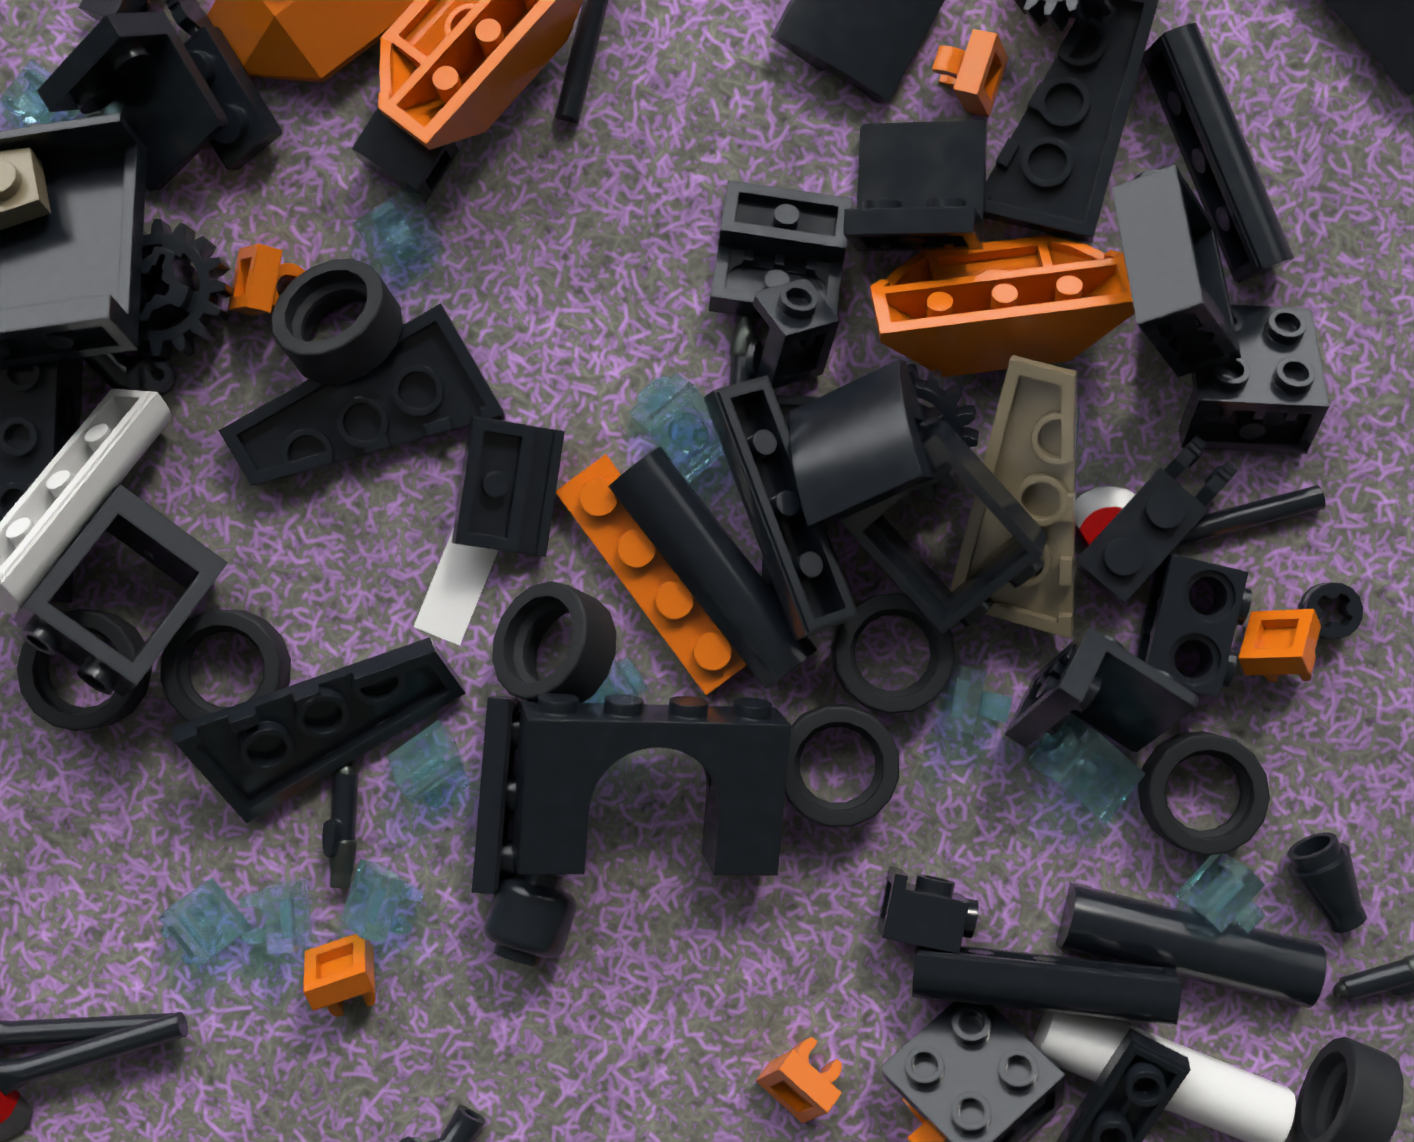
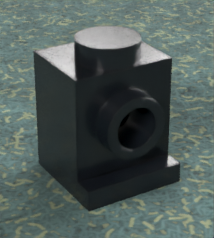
M889 866L877 926L882 938L959 954L962 938L971 939L973 937L978 918V900L968 899L962 894L954 893L955 882L939 877L918 874L916 884L907 883L908 875L902 869Z

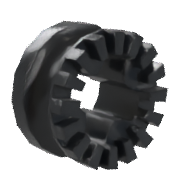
M1328 582L1311 586L1308 591L1302 594L1301 601L1298 603V609H1315L1319 620L1324 613L1317 605L1320 598L1333 600L1339 597L1341 600L1338 611L1344 616V619L1340 623L1327 622L1324 625L1321 624L1318 638L1341 639L1350 636L1358 629L1363 619V605L1360 596L1353 588L1343 583Z

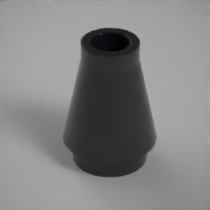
M1330 832L1313 834L1296 842L1287 852L1291 862L1288 866V872L1325 918L1330 930L1335 933H1344L1361 926L1366 921L1367 915L1361 904L1349 846L1340 843L1337 836Z

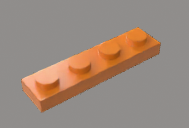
M605 454L556 490V494L704 694L708 695L747 665L608 487L621 474Z

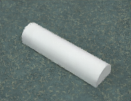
M111 389L0 522L1 612L14 614L19 611L170 422L171 412L158 392Z
M1051 1012L1043 1013L1032 1044L1057 1067L1095 1082L1129 1029H1132L1188 1057L1191 1070L1164 1110L1244 1142H1284L1293 1123L1296 1107L1295 1095L1289 1088L1120 1020Z

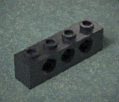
M82 358L0 369V522L80 427ZM73 571L49 602L72 603Z

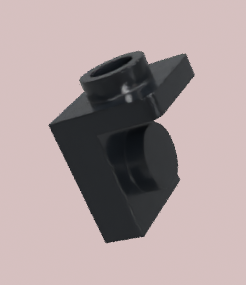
M799 279L757 291L754 296L753 306L770 327L758 369L759 376L768 375L772 388L776 389L822 375L840 319L807 279Z

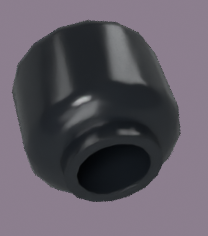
M524 874L523 878L507 877L499 881V890L494 894L484 926L486 937L496 944L494 954L518 963L542 968L545 958H556L563 953L577 909L575 898L571 894L560 890L563 877L555 874Z

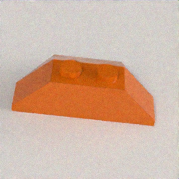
M215 0L207 16L214 27L220 28L250 78L265 77L280 80L325 82L377 43L381 36L414 0Z
M414 0L380 38V93L378 96V108L381 114L429 150L485 133L568 41L583 0Z
M1051 235L983 243V249L923 250L897 267L885 280L880 279L870 286V296L880 343L931 371L935 369L942 371V377L1005 370L1008 368L1009 360L1013 355L1046 364L1069 362L1135 314L1124 253L1113 250L1104 253L1087 244Z

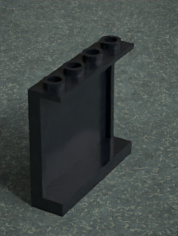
M121 113L108 115L94 114L82 119L49 124L35 123L23 128L0 131V151L31 148L42 161L51 214L0 230V369L138 350L147 168L146 147Z

